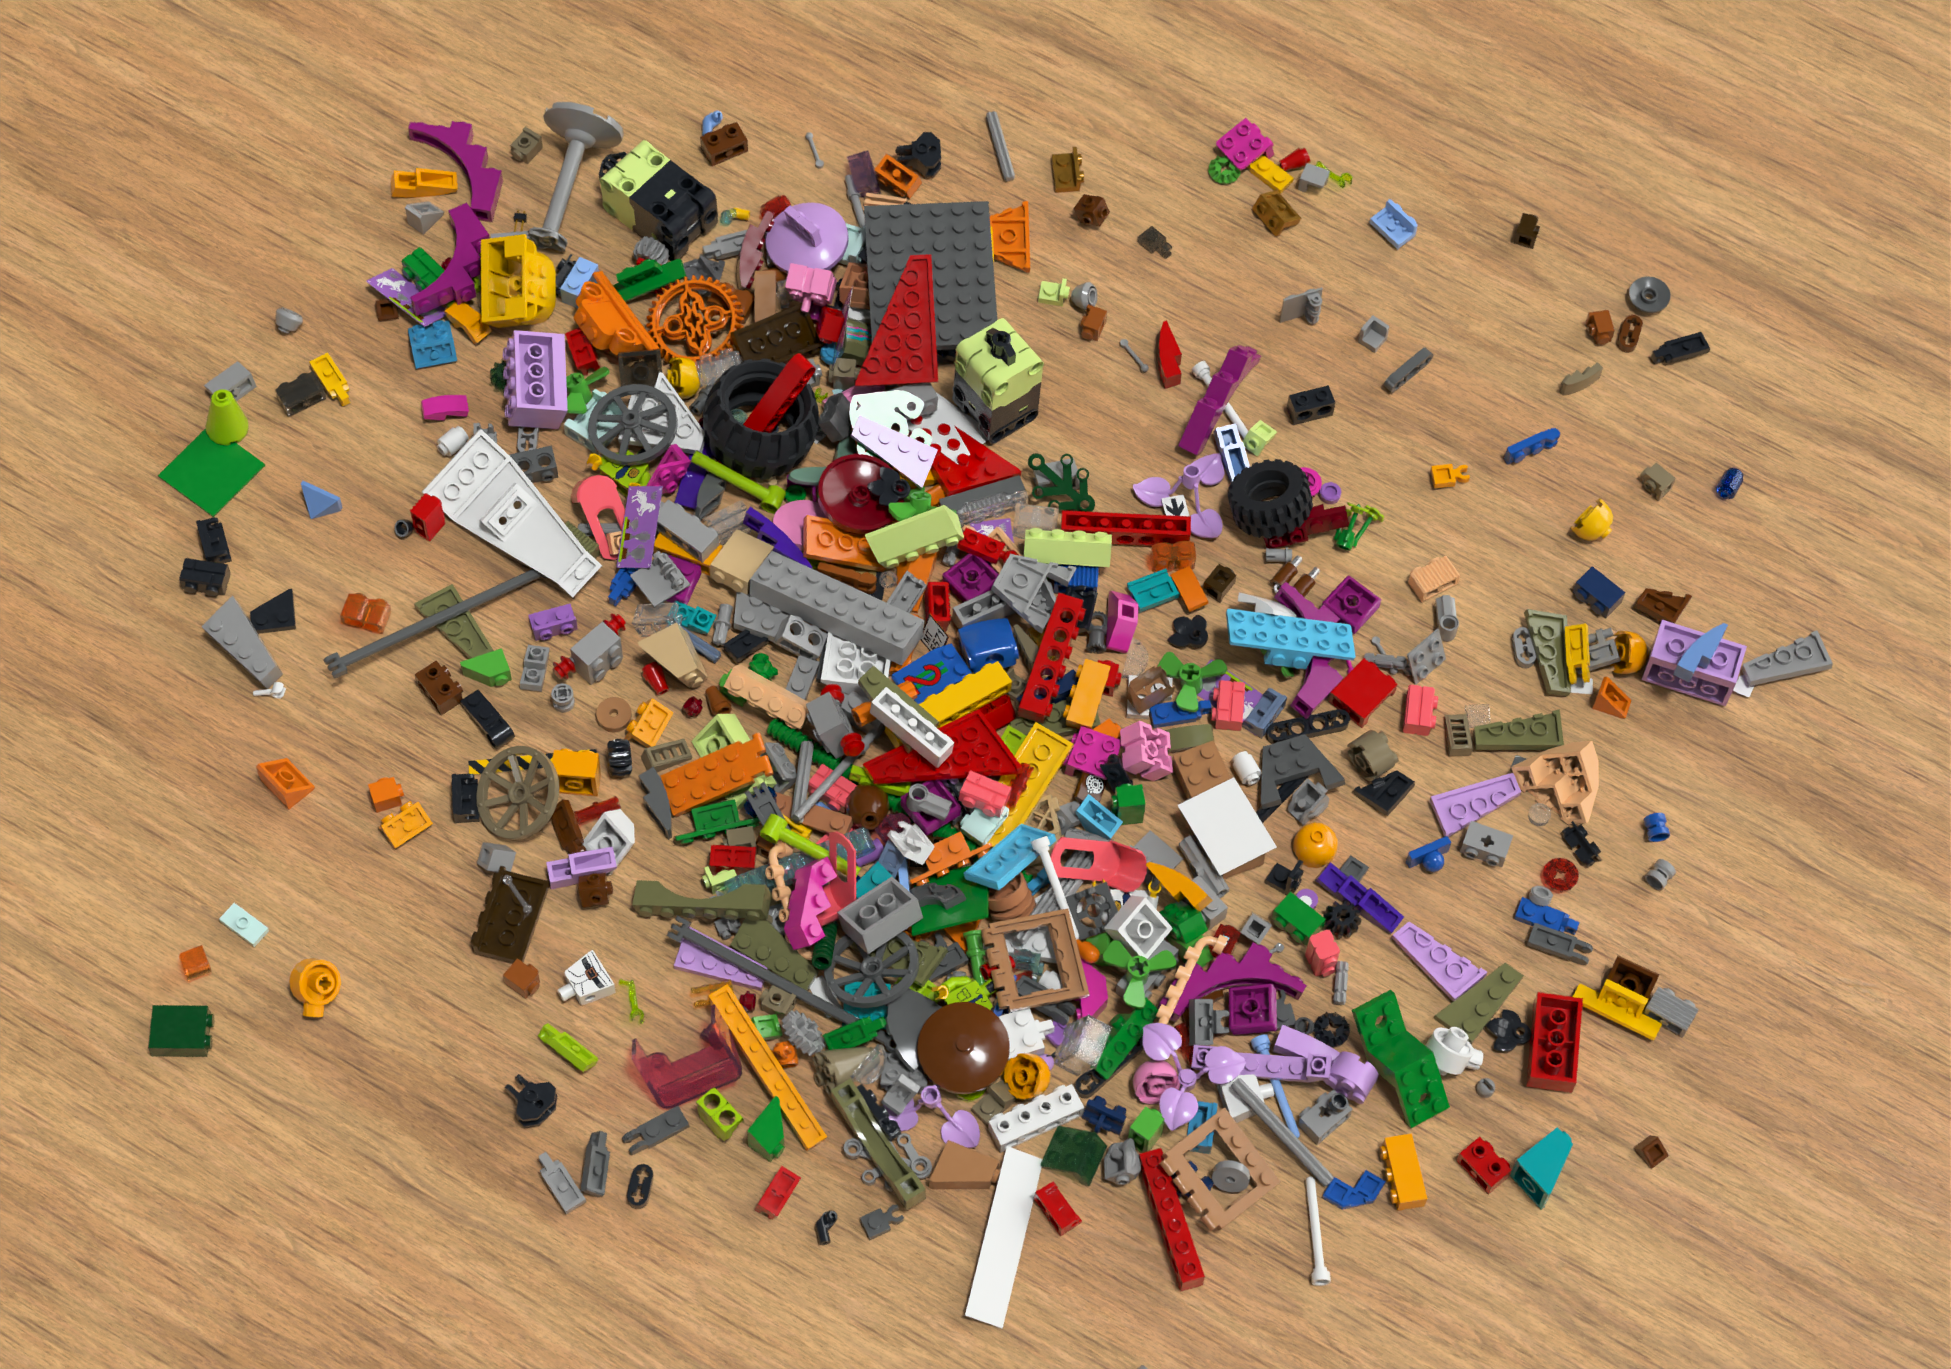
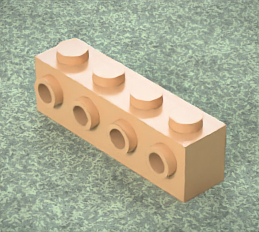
M741 664L733 667L723 686L728 689V693L735 697L741 696L747 699L749 705L765 709L766 713L777 719L779 717L785 720V724L793 729H801L807 724L808 718L806 714L809 711L806 704L809 703L808 701Z

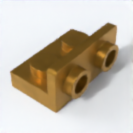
M1072 147V153L1052 154L1055 193L1080 191V184L1084 183V172L1079 169V166H1082V156L1077 153V147Z
M1277 190L1260 194L1252 207V210L1275 236H1279L1285 227L1297 225L1302 219Z

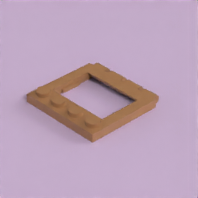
M1068 908L989 923L988 928L981 930L984 946L993 945L992 948L986 949L989 967H998V969L991 971L995 990H1004L996 993L999 1009L1008 1008L1009 1012L1089 996ZM1048 926L1063 988L1032 992L1031 995L1019 997L1004 934Z
M1225 1107L1162 1155L1164 1160L1159 1163L1168 1176H1171L1173 1173L1177 1175L1172 1181L1183 1195L1188 1192L1191 1193V1196L1186 1200L1197 1214L1202 1211L1206 1213L1201 1219L1210 1231L1215 1228L1218 1231L1224 1228L1281 1182ZM1213 1130L1222 1137L1226 1148L1230 1153H1234L1239 1163L1248 1168L1253 1183L1256 1186L1232 1202L1225 1211L1183 1156L1186 1151L1189 1152L1205 1140L1206 1136L1212 1133Z

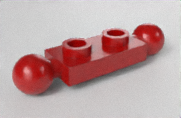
M967 527L963 532L965 539L960 540L957 545L958 549L994 564H997L999 558L1005 564L1010 554L1019 555L1014 550L1003 551L1005 543Z

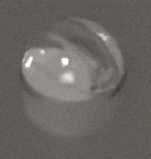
M893 571L883 572L879 578L881 586L887 589L894 587L898 582L897 574ZM886 575L891 577L894 581L886 578Z

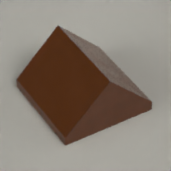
M1617 956L1607 979L1649 999L1660 974L1621 956Z

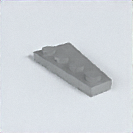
M1816 630L1806 638L1801 637L1794 640L1793 644L1786 647L1783 645L1769 655L1764 654L1744 663L1742 671L1748 685L1753 686L1832 669L1833 663Z

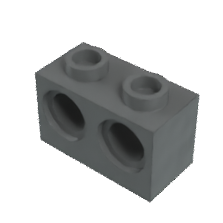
M552 445L510 454V457L513 458L521 470L528 469L523 472L532 483L548 482L554 478H559Z

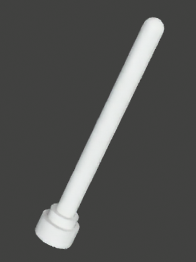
M1201 361L1191 371L1196 378L1203 380L1208 387L1212 380L1210 367L1205 361ZM1228 402L1224 411L1232 423L1236 424L1239 433L1244 439L1248 429Z
M1048 836L1031 841L1033 850L1040 854L1060 910L1069 909L1048 852L1050 849L1048 846L1050 845ZM1069 909L1075 937L1077 940L1079 939V933L1077 931L1075 922Z
M1308 1177L1306 1179V1189L1315 1262L1311 1278L1313 1285L1323 1286L1331 1283L1330 1272L1324 1267L1315 1179Z

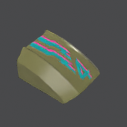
M847 317L843 346L838 358L855 359L856 364L863 365L872 345L871 325Z

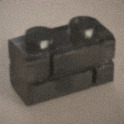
M313 371L302 373L296 380L289 383L284 382L275 389L277 400L288 417L326 399L325 391Z

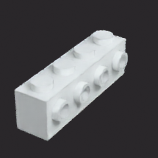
M887 687L871 702L870 713L935 767L938 768L951 755L954 742Z
M1072 1084L1068 1086L1061 1085L1055 1088L1051 1094L1046 1096L1042 1094L1035 1097L1031 1103L1026 1105L1019 1104L1006 1114H996L989 1121L988 1130L1001 1153L1006 1151L1007 1146L1015 1147L1083 1116L1084 1106Z

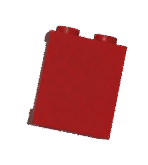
M1363 658L1330 692L1328 702L1335 708L1348 712L1350 719L1363 728L1368 723L1369 716L1390 695L1393 696L1395 694L1398 684L1393 677L1385 675L1380 671L1375 663Z

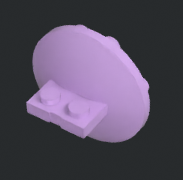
M802 203L787 207L773 220L775 223L771 231L767 232L766 248L771 261L778 269L787 274L790 263L813 269L830 270L844 256L849 241L847 226L841 215L831 207L819 203Z

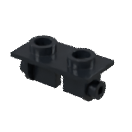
M572 254L566 260L562 258L556 267L559 270L556 274V297L558 298L561 297L560 288L565 281V277H568L577 262L570 261Z
M1111 754L1108 757L1107 764H1100V768L1115 794L1116 787L1123 784L1133 785V781L1129 779L1120 762L1121 758L1116 754Z
M1572 821L1571 823L1574 827L1572 829L1570 827L1565 828L1562 831L1564 834L1563 838L1572 849L1578 845L1581 846L1575 853L1582 864L1590 867L1595 863L1594 859L1596 857L1602 861L1598 855L1601 853L1599 847L1594 841L1589 843L1586 838L1589 835L1582 824L1577 826Z

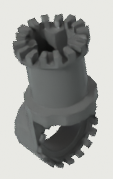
M1095 611L1093 612L1092 619H1102L1103 625L1094 626L1092 623L1090 624L1089 631H1087L1089 634V644H1087L1086 650L1090 653L1097 652L1099 654V652L1106 651L1104 636L1107 634L1108 620L1103 612Z

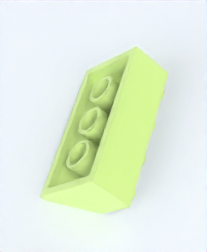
M945 505L865 534L866 540L878 563L885 568H895L899 566L900 562L916 560L919 558V555L935 553L943 546H954L960 540L965 539L958 515Z
M1040 528L1026 529L1024 557L1037 559V562L1049 564L1053 562L1065 565L1110 567L1112 535L1105 532L1092 534L1085 533L1084 531L1064 532L1060 529L1044 531Z
M717 714L691 742L700 757H703L737 741L742 742V744L748 742L750 738L735 714ZM765 774L754 778L755 783L724 797L726 800L735 799L737 810L751 804L745 794L746 791L749 790L752 798H754L756 794L753 787L757 786L759 792L763 793L764 790L761 788L762 782H765L769 791L777 783L773 776L765 777Z

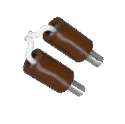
M1299 555L1291 563L1285 562L1270 580V584L1276 593L1285 582L1289 584L1298 573L1296 567L1303 560ZM1314 567L1309 574H1303L1293 587L1305 597L1316 584L1314 579L1320 573V570Z

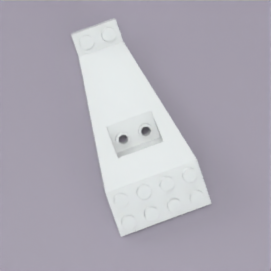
M481 429L474 434L422 490L423 494L427 493L430 496L438 497L442 502L443 512L454 522L555 581L571 597H574L602 566L584 549L513 458ZM515 501H520V508H514L513 504ZM500 517L506 518L505 524H499Z

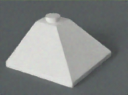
M828 632L821 682L826 685L837 684L841 687L842 692L850 694L851 691H854L869 700L859 686L858 680L872 666H875L889 678L891 660Z

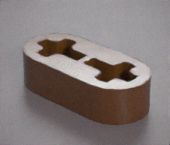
M1637 315L1627 316L1622 326L1618 347L1625 353L1633 352L1639 340L1643 321ZM1631 323L1635 324L1634 330H1629ZM1627 337L1631 338L1629 345L1625 344Z

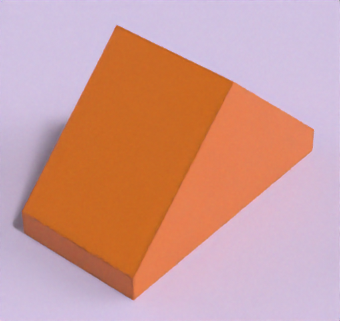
M1606 676L1602 680L1593 709L1625 719L1632 700Z

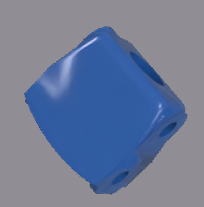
M1007 618L981 621L958 629L960 652L968 668L973 673L979 672L986 664H993L997 661L1003 668L1011 667L1019 659L1017 644Z

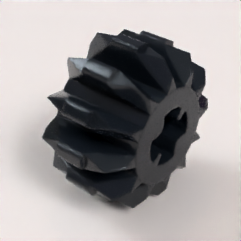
M627 739L609 741L607 750L611 775L619 777L631 774L632 757L629 741Z
M1345 900L1342 901L1341 905L1335 901L1332 906H1327L1326 913L1323 915L1326 919L1324 927L1325 929H1331L1332 935L1338 933L1339 939L1342 938L1343 934L1349 938L1352 932L1357 933L1359 929L1358 925L1362 921L1359 918L1360 911L1353 910L1354 903L1347 906Z

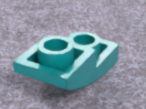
M676 601L667 618V622L674 620L687 630L708 634L717 615L697 606L694 609L682 602Z

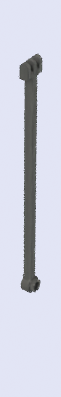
M531 569L340 657L336 652L325 657L323 661L328 665L329 671H333V678H338L347 674L346 667L533 580L540 577H548Z
M678 915L675 920L683 923L682 926L679 927L675 924L671 926V928L678 931L677 935L669 931L666 935L680 943L684 938L765 982L790 994H795L797 999L844 1024L860 1019L689 928L691 922ZM880 1029L876 1030L878 1035L873 1039L884 1044L888 1051L896 1053L895 1048L890 1046L893 1036Z

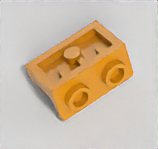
M651 698L639 705L636 710L638 715L635 720L632 719L626 728L628 733L625 736V739L630 740L633 738L647 748L656 745L674 713Z
M409 801L399 808L401 810L400 813L395 816L390 813L381 819L383 824L378 826V828L384 832L394 849L433 824L419 802L412 804Z

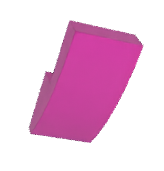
M444 395L421 401L424 419L444 421L446 415L467 417L469 413L466 395Z

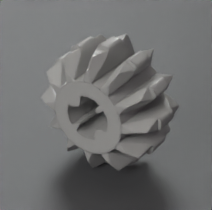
M644 236L634 247V258L637 260L638 258L645 260L654 259L661 265L666 264L668 261L669 250L659 240H654L653 237L648 238Z

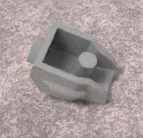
M1307 778L1294 792L1292 801L1288 806V811L1300 823L1306 824L1310 819L1318 817L1328 807L1329 797L1325 794L1328 790L1319 782L1314 784Z
M1129 1138L1124 1142L1110 1145L1108 1153L1104 1157L1106 1180L1116 1182L1119 1185H1126L1138 1176L1141 1171V1162L1133 1139Z

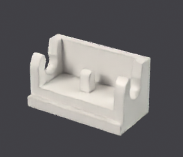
M899 821V826L904 827L903 832L897 833L890 830L887 836L904 857L923 865L935 846L918 825L914 824L912 826L904 821Z

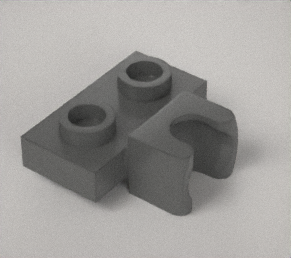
M940 933L935 934V946L946 947L948 953L929 978L931 982L944 977L969 962L958 942L947 947Z
M1189 999L1190 1045H1213V1033H1228L1229 1028L1221 1025V1018L1228 1016L1229 1011L1213 1010V999Z

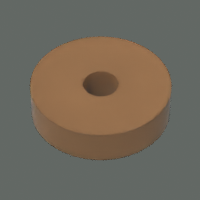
M607 698L597 707V721L600 727L608 732H620L626 729L632 720L631 707L622 698ZM612 713H617V714H618V715L615 716V717H612V716H611Z

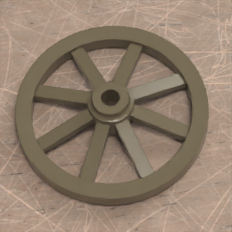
M527 746L507 748L490 760L483 770L478 783L477 807L483 823L491 832L503 838L518 840L534 835L547 824L554 813L559 797V779L553 763L541 751ZM518 755L532 756L525 780H523L516 758ZM508 759L516 781L513 784L495 773ZM540 763L546 772L547 778L531 786ZM491 779L509 790L508 795L488 800V789ZM548 787V796L544 806L534 798V793ZM513 802L498 823H496L490 814L489 807ZM528 804H531L541 812L530 825H528ZM520 807V830L509 831L503 829Z

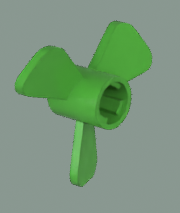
M607 367L599 368L586 379L581 373H573L566 377L567 393L569 394L567 397L568 413L584 414L587 412L586 404L592 399V393L588 385L607 376L610 373Z
M917 487L910 490L909 496L904 499L906 502L890 503L888 510L896 520L902 521L937 508V506H931L932 496L925 492V487H922V489Z
M1173 652L1165 653L1158 664V667L1161 666L1166 671V676L1180 679L1181 691L1176 699V705L1178 708L1189 712H1196L1199 709L1197 694L1203 689L1202 679L1222 675L1227 672V666L1221 659H1216L1200 669L1194 663L1183 665Z
M1118 940L1112 941L1103 953V961L1106 964L1127 970L1126 980L1129 985L1123 1000L1126 1005L1138 1009L1144 1008L1146 1004L1143 986L1148 981L1149 972L1172 969L1176 966V959L1168 950H1163L1147 960L1143 956L1132 957ZM1136 969H1142L1144 974L1139 975V971Z

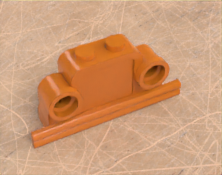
M603 271L594 272L592 276L597 283L591 281L584 282L576 298L578 309L573 316L575 322L592 345L600 350L610 349L613 354L620 357L631 356L639 358L644 357L647 350L649 353L659 351L658 345Z

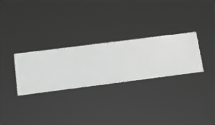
M1008 1146L965 1313L966 1316L999 1328H1003L1043 1163L1041 1158Z

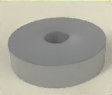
M1226 1160L1214 1166L1212 1181L1219 1189L1226 1192H1241L1248 1187L1250 1172L1243 1164Z

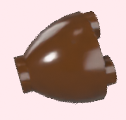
M863 784L857 785L845 803L846 813L852 817L853 824L867 830L875 829L882 825L888 816L890 808L886 792L876 786Z

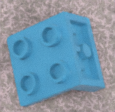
M439 320L425 327L422 324H418L408 328L416 369L457 361L449 321Z

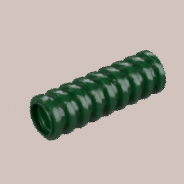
M836 921L821 927L825 937L814 944L812 964L817 969L825 970L832 965L838 929Z

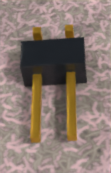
M517 210V213H514V232H516L517 222H522L521 231H523V225L527 222L525 211L524 214L519 213V210Z

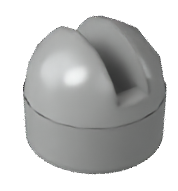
M1483 1078L1478 1082L1476 1091L1479 1096L1489 1098L1494 1094L1495 1084L1493 1080Z

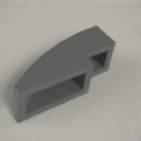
M710 472L706 475L699 488L693 515L697 516L700 521L721 504L727 481Z
M652 767L639 775V784L646 793L643 797L644 807L669 840L672 838L670 804L662 780L655 768Z

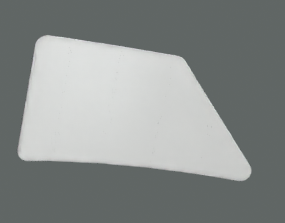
M1742 675L1739 676L1733 691L1750 697L1754 685L1749 686L1745 676Z

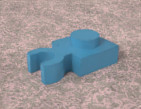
M1045 868L1037 873L1035 879L1028 883L1032 896L1041 887L1044 888L1047 884L1051 885Z

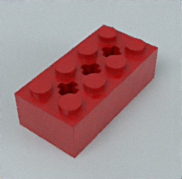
M1537 992L1533 1002L1526 1087L1568 1093L1573 1092L1577 1083L1583 998Z

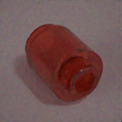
M785 195L776 196L761 205L760 214L763 218L766 211L774 214L773 220L787 207L791 206V203Z

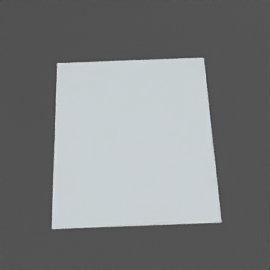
M936 392L938 396L937 411L921 415L923 419L919 425H914L910 420H907L908 429L912 432L917 428L931 430V444H939L942 448L941 453L957 463V456L959 454L969 456L970 452L955 426L981 444L985 443L987 439L979 431V423L975 419L963 413L961 409ZM944 423L950 426L951 430L948 435L938 433L937 429L940 424ZM949 439H957L960 442L958 450L953 451L947 447Z
M1234 777L1178 805L1219 875L1277 848Z

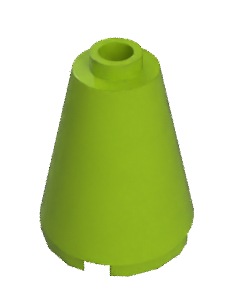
M225 389L215 391L210 401L205 426L209 438L217 444L230 445V442H239L247 435L249 429L248 419L230 391Z

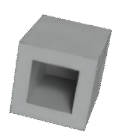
M1252 912L1240 929V932L1260 944L1272 925Z

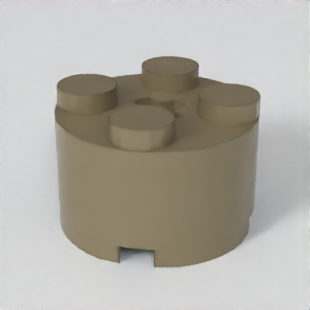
M1369 730L1347 745V747L1351 748L1347 752L1352 764L1358 772L1363 771L1366 774L1364 778L1368 781L1375 780L1392 769L1395 763L1399 761L1396 753L1388 746V738L1382 731L1377 733L1374 730Z

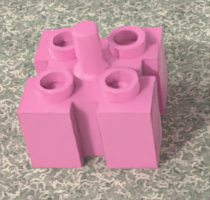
M790 263L785 288L789 291L793 300L803 302L801 312L809 313L812 300L813 304L818 306L832 304L837 280L833 277L832 271L819 268L813 269Z
M1137 721L1120 730L1121 746L1125 750V753H1122L1121 761L1125 771L1133 774L1139 773L1141 777L1153 782L1173 773L1172 757L1167 752V750L1171 749L1169 732L1159 728L1152 730L1151 725L1142 721Z

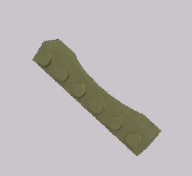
M637 880L632 905L638 914L644 917L661 915L671 918L678 915L685 918L699 916L707 919H716V917H725L729 920L747 918L752 921H758L759 919H768L772 894L766 885L743 884L734 891L722 896L695 899L675 894L665 888L659 881Z
M848 1079L832 1089L831 1099L906 1211L925 1200V1187L889 1142L852 1080Z

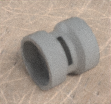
M561 683L552 689L551 696L554 708L561 713L572 710L575 705L572 688L567 684Z
M1658 859L1654 864V869L1649 870L1645 875V880L1653 888L1663 890L1667 885V880L1672 879L1676 874V870L1668 861Z

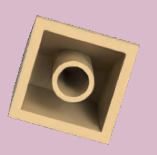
M674 623L638 642V645L687 687H698L704 683L703 680L708 678L688 632L678 623Z

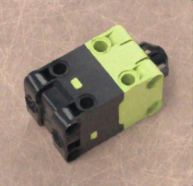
M646 140L641 141L628 154L625 152L609 154L603 159L599 171V181L604 209L641 238L645 236L648 238L653 237L656 241L659 240L669 250L668 259L670 261L680 259L689 250L688 245L698 235H706L718 224L717 199L714 192L655 149Z
M998 319L992 325L964 339L957 345L952 400L963 413H970L979 423V431L991 444H995L1029 424L1038 416L1044 362L1006 319Z

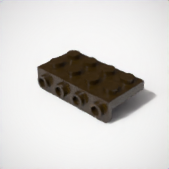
M802 303L730 333L741 362L752 359V361L770 359L773 362L784 363L798 353L801 355L806 352L809 355L821 350L820 346L825 345V343L820 341L810 314L801 312Z
M500 866L498 872H494L492 884L494 885L492 891L487 892L485 904L487 905L485 911L480 912L478 918L479 928L477 932H473L471 945H473L475 954L514 963L518 958L524 963L550 887V882L506 871L505 866Z

